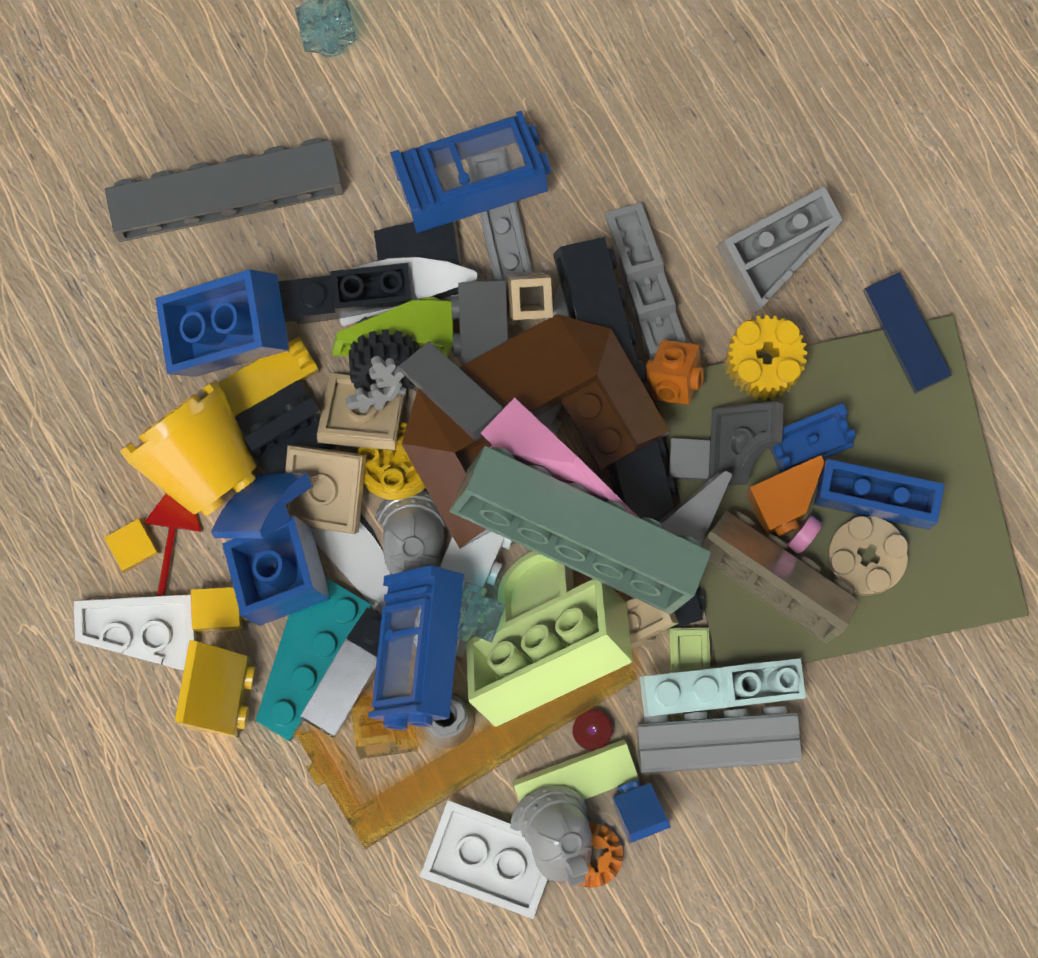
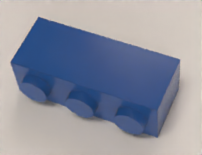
M827 459L819 476L814 505L867 517H878L886 521L930 530L938 523L945 484Z

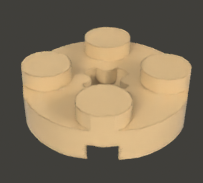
M858 516L842 525L829 543L827 557L830 569L833 572L832 575L834 579H839L849 585L855 591L853 593L855 595L871 596L885 592L899 582L906 570L908 544L898 529L886 520L872 516ZM870 546L875 549L874 555L878 557L877 563L870 562L866 567L860 563L862 557L857 554L859 548L865 550Z

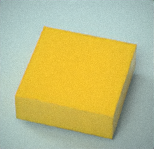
M139 518L104 537L124 573L159 554Z

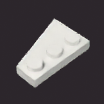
M191 595L74 601L75 641L184 671L189 640L196 641V632L192 630Z

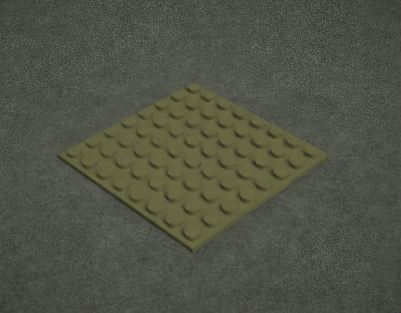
M953 315L925 321L952 376L916 394L907 380L883 330L807 345L804 349L807 351V356L805 357L807 362L795 386H792L789 392L785 391L782 396L777 394L772 401L769 397H767L766 401H762L761 397L755 401L754 396H747V391L741 393L739 391L741 387H735L733 385L735 380H730V374H726L727 366L724 363L703 367L704 379L700 391L695 390L689 405L657 401L659 413L670 431L665 436L669 456L671 438L711 439L712 408L776 401L784 404L783 427L843 403L848 413L846 418L847 425L850 430L854 429L856 438L853 441L854 447L823 459L824 463L827 459L945 484L938 523L930 530L887 521L895 526L901 536L907 541L908 563L906 570L899 582L885 592L871 596L853 594L852 596L858 599L859 603L845 631L829 644L707 562L699 583V589L705 601L704 612L717 668L801 658V664L1028 616ZM769 354L757 356V358H763V364L767 365L773 359ZM769 448L758 456L754 463L748 485L727 486L705 539L726 511L732 515L737 511L747 516L755 523L753 529L767 537L748 500L746 492L749 487L780 474ZM674 479L679 502H683L707 481ZM816 485L808 510L802 520L798 521V524L800 525L811 514L822 522V527L802 553L797 554L789 547L786 551L797 559L804 556L812 560L821 568L819 574L833 582V572L830 569L827 557L829 543L842 525L862 515L814 505ZM795 531L781 537H778L776 532H773L771 534L778 537L787 544L788 540ZM870 546L865 550L859 548L857 554L862 557L860 563L866 567L870 562L877 563L878 557L874 555L875 549Z

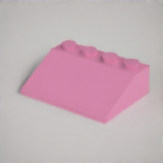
M516 398L481 432L492 444L490 448H503L513 454L515 460L527 466H541L551 472V477L564 483L572 482L582 485L588 489L589 495L602 501L612 500L618 502L627 509V513L638 517L577 455Z

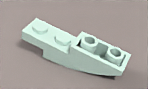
M801 658L640 677L644 717L806 698Z

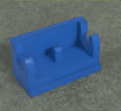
M843 403L783 427L782 443L769 447L780 473L820 455L825 459L854 447L853 441L856 438L854 429L850 430L847 425L846 418L848 413Z

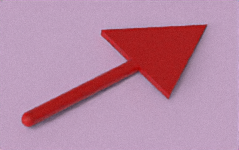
M165 493L144 521V524L169 528L157 596H165L176 529L201 532L196 514L193 515L167 493Z

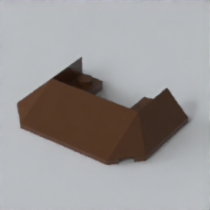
M556 314L553 318H548L458 367L501 405L503 409L516 398L536 417L561 403L599 471L608 468L670 433L610 328ZM418 389L401 444L459 549L492 532L449 512L467 469L484 446L490 448L492 444L484 436L475 441Z

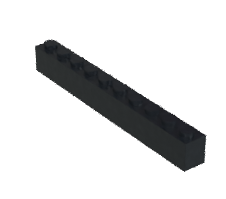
M605 237L559 247L553 253L569 317L612 329L642 384L645 383L646 372L643 362L636 360L633 345L637 342L636 332L632 322L626 321L623 307L627 306L625 290L622 284H617L614 269L617 268V259L613 247H607ZM662 438L608 467L614 493L640 519L645 517L660 521L674 509L672 497L676 495V489L671 474L665 473L662 459L666 458V450ZM697 588L693 598L674 611L679 624L668 629L703 620L701 612L705 611V601L699 588Z

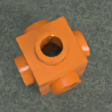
M661 340L654 360H648L645 368L646 383H650L652 400L684 405L690 404L695 390L700 391L704 379V368L701 367L700 345Z

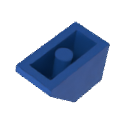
M638 779L617 787L619 795L611 800L629 844L671 828L651 783L641 786Z

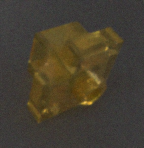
M373 695L362 696L355 708H351L355 748L359 759L419 751L416 726L408 724L407 730H392L383 727L384 721L368 718L369 712L374 711V708H372Z

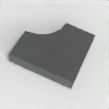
M773 401L712 408L708 480L717 473L727 471L732 474L728 486L748 485L751 469L758 456L769 447L782 443L784 404Z

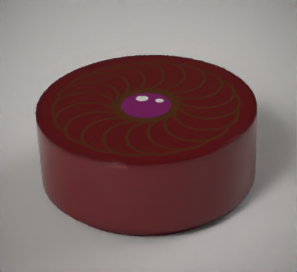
M585 711L576 718L573 724V738L585 750L594 751L602 748L611 739V722L605 714L599 711Z

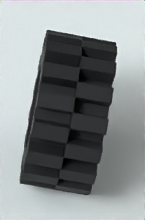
M389 329L382 330V335H377L376 331L369 332V338L361 335L358 337V343L353 341L350 345L349 367L351 383H354L356 389L363 388L367 392L371 391L370 386L376 384V379L370 378L371 359L375 356H380L384 361L388 358H393L395 365L399 366L419 350L418 343L413 341L412 336L407 334L403 337L402 332L397 330L393 335L389 334ZM406 376L401 379V387H408L410 389L415 387Z

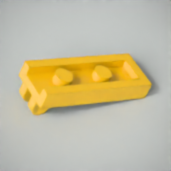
M299 336L288 342L289 351L258 359L217 383L224 391L235 417L293 382H303L319 373L314 360Z

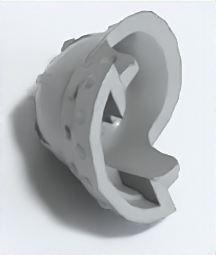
M421 491L410 498L402 500L385 499L382 501L377 509L375 518L380 522L381 526H384L383 552L385 564L389 572L394 574L430 565L440 567L444 551V530L447 525L429 493Z
M564 785L542 786L524 797L513 812L510 828L521 831L522 837L525 838V841L531 847L538 870L545 878L556 882L568 881L570 887L586 882L584 875L589 872L587 867L592 856V837L588 821L584 816L587 814L584 799L575 790Z

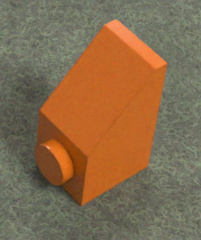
M821 455L749 487L746 495L766 536L776 532L778 537H781L800 528L798 521L802 520L808 510L824 465Z

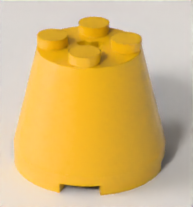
M215 380L201 388L206 394L205 396L199 398L197 394H193L138 436L142 443L136 448L130 442L119 451L133 468L193 515L201 511L205 517L224 503L221 496L231 488L239 492L256 479L252 473L256 468L254 460L225 393Z

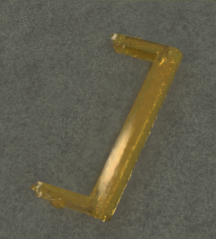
M573 576L574 588H576L580 585ZM628 664L497 727L492 724L362 805H358L313 733L309 730L303 734L300 729L295 730L294 733L312 762L306 766L311 777L318 787L325 783L363 847L368 849L637 681V678Z

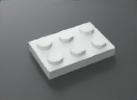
M447 801L420 877L531 919L534 918L547 882V878L538 870L531 847L525 841V838L522 837L521 831L511 829L510 823Z

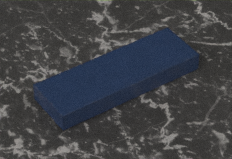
M900 272L866 287L863 293L914 393L916 394L950 378L952 374Z

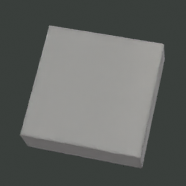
M671 438L669 474H671L672 478L708 481L710 440Z

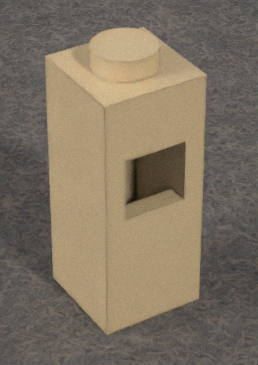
M544 272L505 274L507 313L513 320L553 318L550 276Z

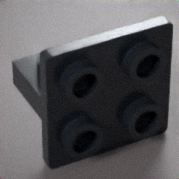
M300 381L293 382L235 417L245 441L265 474L285 473L288 445L295 444L333 450L338 446L336 444L318 443L317 432L321 412Z

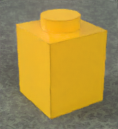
M233 587L190 589L192 630L196 633L244 631V621L247 619L240 615Z

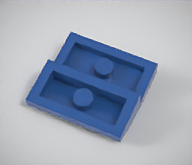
M257 474L253 482L241 491L236 492L225 505L212 528L213 537L263 539L291 520L285 505L313 487L308 474Z

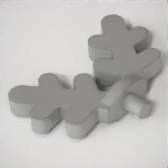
M375 356L371 359L372 367L369 369L371 379H376V384L370 386L371 391L369 392L363 388H357L355 390L356 395L348 396L346 398L348 409L359 408L360 412L365 413L370 405H374L376 410H381L386 401L393 400L397 394L405 395L406 388L401 387V379L404 375L399 366L395 365L393 358H388L384 361L380 356Z

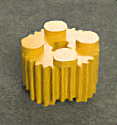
M765 315L764 319L757 316L755 321L751 318L748 321H744L736 329L725 354L726 360L724 365L727 366L725 372L730 374V380H735L733 385L735 387L740 386L739 391L741 393L747 391V396H754L755 401L759 397L762 398V401H766L767 397L772 401L777 394L782 396L785 391L789 392L792 386H795L807 362L805 359L807 351L804 350L806 343L801 342L803 335H799V328L792 321L785 320L784 318L780 321L777 320L775 315L772 319ZM761 352L768 353L773 357L769 365L763 364V358H757Z

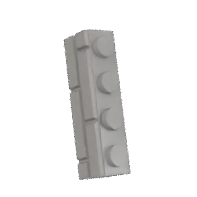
M787 706L763 708V715L748 716L747 709L723 711L724 718L708 719V712L684 714V721L668 722V715L644 717L645 724H637L636 726L640 774L801 762L798 714H787Z

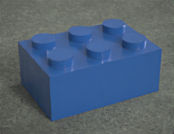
M249 269L155 298L167 374L197 377L289 351L277 274Z

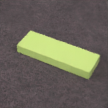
M623 739L512 782L519 802L542 786L563 785L575 790L585 800L639 778L627 743Z

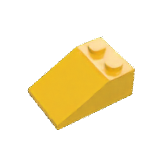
M189 640L174 722L190 730L238 738L239 729H246L249 717V706L244 705L246 689L253 690L256 678V667L251 666L252 659L240 653Z

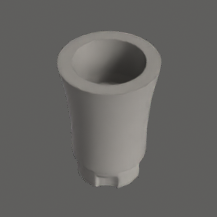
M452 693L450 712L454 715V721L450 725L445 726L439 720H434L431 727H421L425 738L435 746L441 748L459 746L470 737L474 729L475 716L473 709L463 697Z

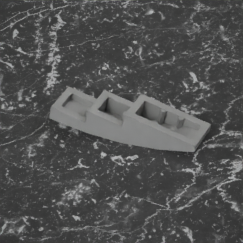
M637 203L605 212V218L650 360H654L661 340L687 343L676 313V303L664 273L663 260L642 203Z

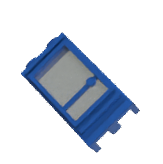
M522 111L516 112L514 117L512 116L421 145L400 153L399 150L390 152L397 180L400 181L406 204L409 205L416 233L548 191L546 175L551 174V167L546 153H538L536 146H539L540 142L536 128L533 123L527 125Z
M430 565L384 576L383 586H387L388 590L387 594L384 595L386 606H383L372 699L374 711H370L368 714V718L384 721V728L407 730L408 724L418 727H431L434 720L449 719L464 574Z

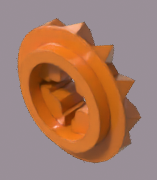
M588 823L591 830L593 848L608 849V852L603 853V856L597 858L599 872L595 873L594 867H591L589 863L587 867L589 872L584 875L586 882L578 884L583 887L594 888L603 886L616 877L623 863V849L621 842L611 829L598 823Z

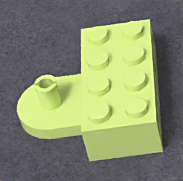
M535 551L522 556L508 569L499 585V626L466 641L468 701L497 727L632 663L626 602L612 587L595 579L574 588L573 571L571 568Z

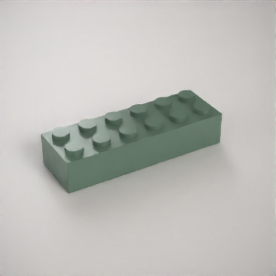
M484 446L467 469L449 512L668 614H672L695 596L711 555L710 551L701 547V543L698 540L686 535L676 536L664 530V526L654 519L645 517L640 519L627 513V509L618 502L612 500L602 501L589 495L588 489L582 485L572 482H561L551 477V472L541 466H527L515 460L513 454L503 448Z

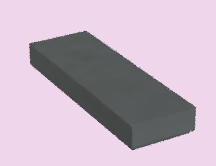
M430 341L399 365L402 374L475 441L483 436L481 432L503 410L501 405Z

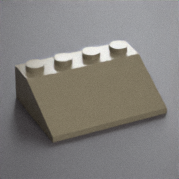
M726 511L701 546L711 552L708 563L825 643L829 644L843 633L849 625L859 603V600L852 596L855 591L839 579L835 578L831 582L819 574L821 568L812 560L804 556L797 559L786 551L788 545L772 534H768L765 537L754 530L755 523L747 516L737 511L734 515Z

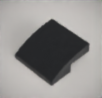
M456 221L416 233L413 222L374 231L378 261L389 258L420 257L447 261L462 266ZM458 287L430 297L441 299L459 294Z

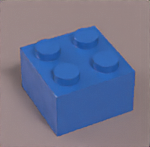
M294 515L290 517L291 520L263 539L234 538L222 543L240 615L259 626L331 599L312 528Z

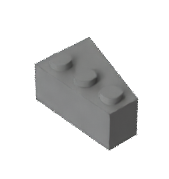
M825 186L723 240L716 246L752 314L760 310L769 301L774 293L843 221Z

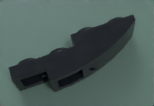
M408 263L330 271V276L278 281L285 322L297 321V325L381 311L400 306L412 300Z

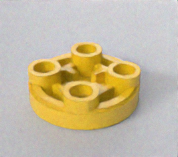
M405 422L400 423L396 450L360 447L357 451V454L367 455L364 485L374 495L388 500L410 498L425 489L422 480L401 444L407 426Z

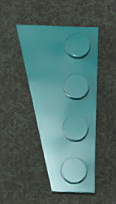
M326 577L331 599L288 616L255 720L290 742L304 721L300 718L301 714L345 639L367 607L372 609L371 604Z

